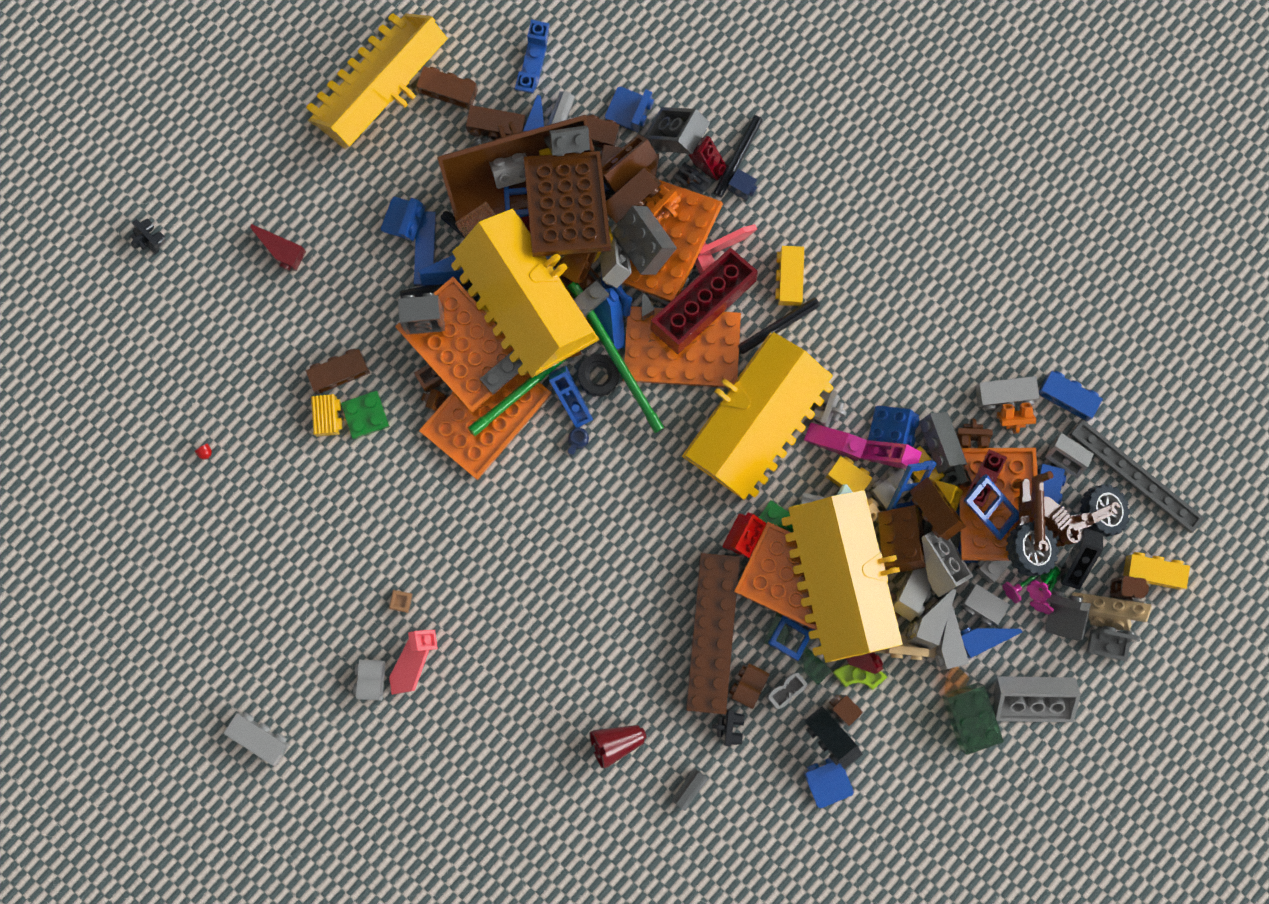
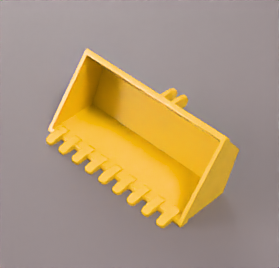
M392 13L388 19L394 24V27L390 30L382 24L378 28L379 32L384 35L383 39L380 41L375 36H370L368 42L374 46L372 51L369 52L364 47L359 48L358 53L364 58L361 63L354 58H350L347 63L354 70L349 74L345 70L340 69L337 73L344 81L340 85L333 80L327 83L328 88L333 91L330 96H327L322 91L317 94V98L323 104L319 108L313 103H309L306 106L307 110L313 114L308 121L321 129L343 149H347L393 100L406 108L408 104L399 94L402 91L411 99L416 97L406 86L448 39L435 23L436 21L432 16L405 13L400 19Z
M513 209L478 222L460 245L452 251L456 258L451 264L453 270L457 271L462 267L464 273L460 276V281L464 284L470 280L473 284L468 289L469 295L471 297L477 293L480 295L481 298L476 303L477 308L481 310L487 306L489 312L484 316V319L487 323L492 322L494 319L497 322L493 333L495 336L504 333L506 336L501 342V346L503 349H507L510 346L513 347L514 352L509 358L512 362L521 360L523 364L518 368L521 376L529 373L531 377H534L599 340L559 278L568 267L563 263L556 267L555 270L553 269L561 258L558 254L551 256L548 260L545 256H532L531 234Z
M775 332L769 333L734 384L726 379L721 381L729 391L725 394L721 389L716 388L714 392L722 399L681 457L741 499L745 500L748 494L756 498L759 494V491L754 488L756 483L759 481L765 485L768 481V477L763 473L767 468L774 472L778 467L773 462V459L776 455L781 458H785L787 452L782 448L786 442L790 445L795 444L796 438L791 435L795 429L799 432L805 430L806 426L800 421L804 416L808 419L814 417L815 413L810 407L813 403L818 406H822L824 403V399L819 396L823 390L827 393L832 392L833 386L829 381L833 375L802 348Z
M865 491L830 496L810 503L788 507L790 516L782 518L783 526L792 524L794 532L786 534V541H796L798 548L790 550L789 554L791 558L800 557L802 564L794 566L793 570L795 574L804 573L806 580L798 582L797 587L798 590L808 589L809 597L801 599V604L803 607L812 605L813 609L812 614L805 615L806 623L816 622L817 630L809 632V638H820L821 646L813 648L814 656L823 654L825 663L902 645L887 584V575L900 572L899 567L885 570L884 563L893 562L897 558L896 555L882 558Z

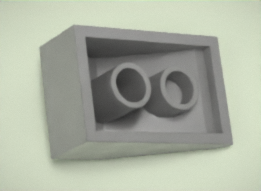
M933 532L922 537L928 581L938 597L974 577L964 560H961V555L951 539L938 538Z
M952 589L942 595L912 625H909L906 636H908L907 643L929 650L939 646L957 590Z

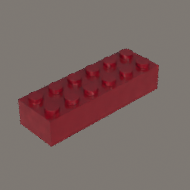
M730 247L651 320L650 330L676 354H679L756 282L758 271Z

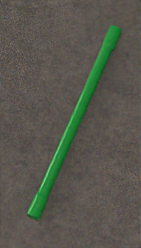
M572 282L567 286L574 299L583 292L579 283ZM594 310L586 316L646 416V420L653 432L657 433L663 430L664 426L659 417L651 408Z
M565 360L527 379L494 408L468 427L470 433L474 437L478 435L489 423Z

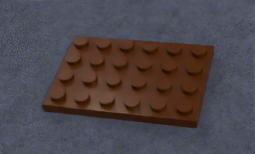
M600 151L566 153L563 156H525L524 167L532 256L540 257L553 256L555 254L566 255L611 251Z

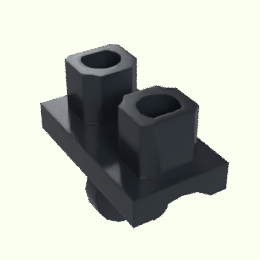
M685 162L673 176V179L690 191L702 195L711 184V180Z
M148 218L141 222L137 219L132 222L134 233L130 236L133 239L131 246L134 249L140 247L142 250L148 247L154 255L159 253V247L165 243V236L160 231L154 235L149 233L154 229V225Z
M727 710L726 725H724V717H718V725L712 724V728L717 729V737H723V730H725L724 745L731 747V744H742L743 733L733 732V725L744 726L745 715L735 713L734 710Z

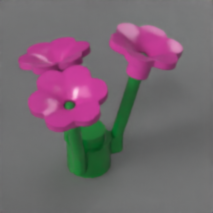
M1055 566L1049 570L1050 572L1040 576L1043 582L1034 580L1039 575L1030 576L1021 584H1016L1015 586L1006 582L1002 585L1006 596L1017 604L1021 601L1018 593L1025 585L1031 582L1027 586V591L1033 601H1030V605L1035 610L1050 615L1054 609L1049 606L1046 600L1051 597V591L1057 583V577L1061 572Z

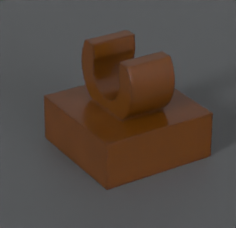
M431 389L430 395L423 393L421 400L426 403L425 407L433 412L446 399V395L434 389Z

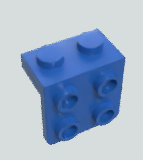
M617 87L605 114V119L613 120L620 126L638 133L640 127L645 125L647 111L651 110L653 106L652 91L645 89L644 94L641 95L624 87Z
M393 197L383 220L381 231L414 241L426 206L418 199L411 198L408 201Z
M878 405L874 410L868 440L907 444L913 447L915 444L916 428H918L920 421L919 415L911 409Z
M830 758L825 759L826 762L818 765V763L809 765L807 766L808 770L803 771L815 803L819 808L826 807L854 794L845 769L840 764L836 766Z

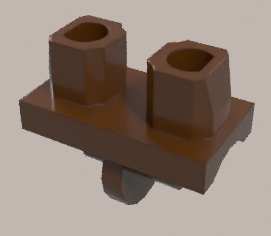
M971 418L970 424H963V428L957 429L956 435L961 448H970L971 441H977V448H988L990 439L993 436V429H983V424H977L976 419Z

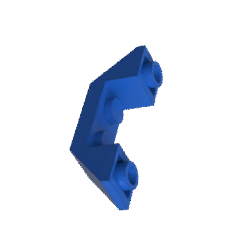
M531 20L522 71H519L515 90L533 94L539 83L547 49L549 23Z

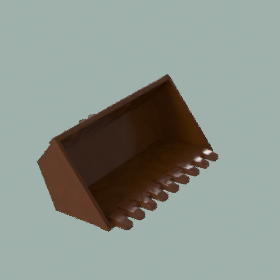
M586 115L517 132L514 122L510 121L509 128L512 134L507 136L505 135L504 127L502 124H499L500 138L438 156V163L458 229L466 227L469 234L478 222L505 212L504 187L499 189L496 187L489 162H493L497 158L512 157L516 153L538 156L539 150L548 148L544 142V137L550 136L549 131L588 126ZM589 130L590 150H585L584 152H593V151H594V147H593V143H592V139H591V135H590V130ZM526 181L510 185L509 189L526 188ZM527 194L509 195L510 209H528Z

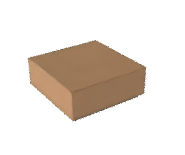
M393 590L389 609L409 613L413 594Z

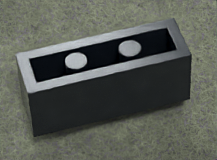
M1086 528L1082 530L1081 540L1075 543L1061 568L1062 585L1078 590L1081 589L1103 551L1102 533Z
M823 706L804 720L808 727L806 729L807 733L812 739L816 737L819 740L817 744L824 752L828 750L830 753L829 758L836 766L840 764L845 769L863 755L858 745Z

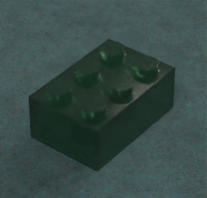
M975 683L942 695L961 752L969 755L1004 742L985 685Z

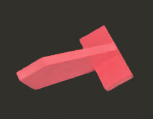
M756 225L742 227L710 244L705 242L695 261L699 274H702L715 262L712 254L745 240L757 230Z
M435 630L408 632L409 639L389 676L392 695L415 691L429 650L438 649Z

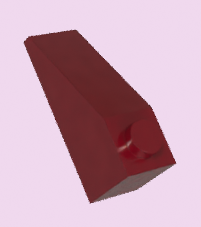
M251 224L250 228L280 264L279 267L290 271V269L297 271L306 253L305 249L294 242Z

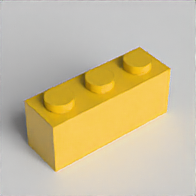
M781 246L780 252L777 251L776 263H779V270H776V281H779V288L775 289V299L778 300V305L801 306L803 302L804 247Z
M1133 552L1132 555L1126 556L1123 576L1145 578L1147 584L1183 590L1187 589L1190 566L1183 565L1184 562L1180 560L1168 562L1164 561V557L1152 556V558L1145 557L1144 553Z

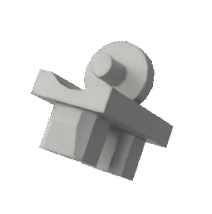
M832 390L831 393L821 392L820 397L824 399L823 404L826 405L825 411L815 408L813 419L820 422L822 426L829 427L831 419L838 422L839 416H846L847 412L842 410L844 403H838L840 396L837 395V391Z

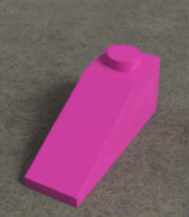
M810 423L804 438L806 442L855 461L861 458L867 440L850 433L815 423Z
M867 440L861 459L906 469L908 464L919 463L922 452L907 444Z

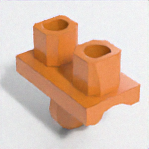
M663 187L658 193L661 200L658 203L652 200L646 205L659 223L663 218L667 219L670 215L675 218L678 215L675 210L681 201V198L673 188L669 190Z
M1029 402L1020 404V410L1014 411L1015 408L1011 404H1003L1001 412H997V419L1000 420L1001 426H1006V429H1012L1014 434H1018L1020 428H1025L1026 424H1036L1033 407Z

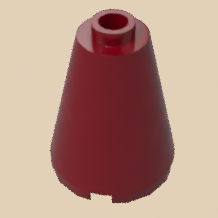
M638 725L597 729L589 732L591 746L594 745V755L600 767L603 769L608 768L643 745L644 739H646L643 727L640 728Z

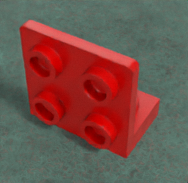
M747 512L746 515L739 513L722 547L750 558L767 523L752 513Z

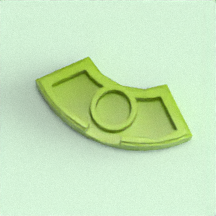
M849 664L843 665L832 672L844 687L853 683H861L868 686L871 690H874L888 678L882 671L873 674Z

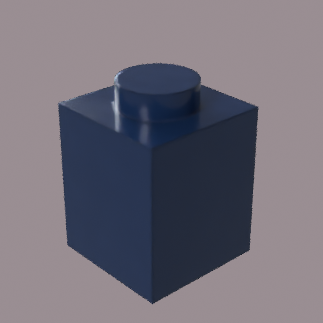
M737 169L728 184L727 190L747 201L749 196L753 197L758 189L756 186L757 179Z

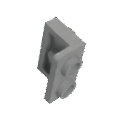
M516 153L512 157L497 158L493 162H489L498 189L526 181L524 167L526 153Z

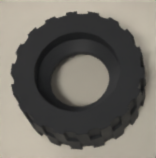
M601 353L592 354L581 362L578 368V381L583 391L585 390L587 394H591L593 397H604V395H609L618 386L620 373L608 355H602ZM596 366L604 367L608 372V379L603 384H595L590 380V371Z

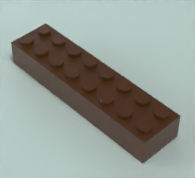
M700 554L686 711L726 715L737 595L734 591L738 584L740 561L738 556Z

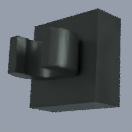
M962 464L954 466L955 471L950 472L948 477L957 476V481L951 484L957 487L960 485L964 487L971 486L972 481L966 467Z

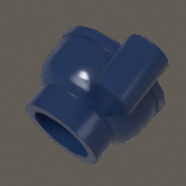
M578 427L570 431L568 436V442L571 445L568 449L570 456L576 454V449H582L589 443V434L585 429Z

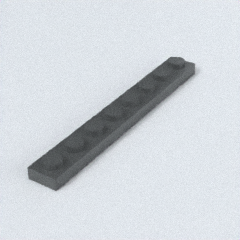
M596 280L578 295L574 301L585 317L609 297V293ZM514 350L480 378V381L492 394H495L519 373L518 368L523 363L520 359L512 362L509 358Z
M1081 420L1069 434L1189 533H1193L1205 519L1086 421Z

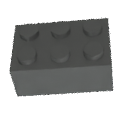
M661 107L645 138L648 139L657 151L693 154L702 136L706 133L710 122L697 109Z
M632 206L612 232L641 275H656L677 249L648 206Z
M425 293L423 297L404 295L403 298L398 299L399 320L407 335L445 331L444 308L438 295L434 293Z

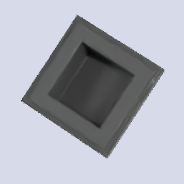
M645 294L642 295V321L654 315V307Z

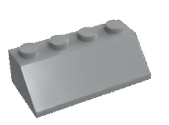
M997 676L994 688L995 721L1074 722L1081 696L1076 678Z

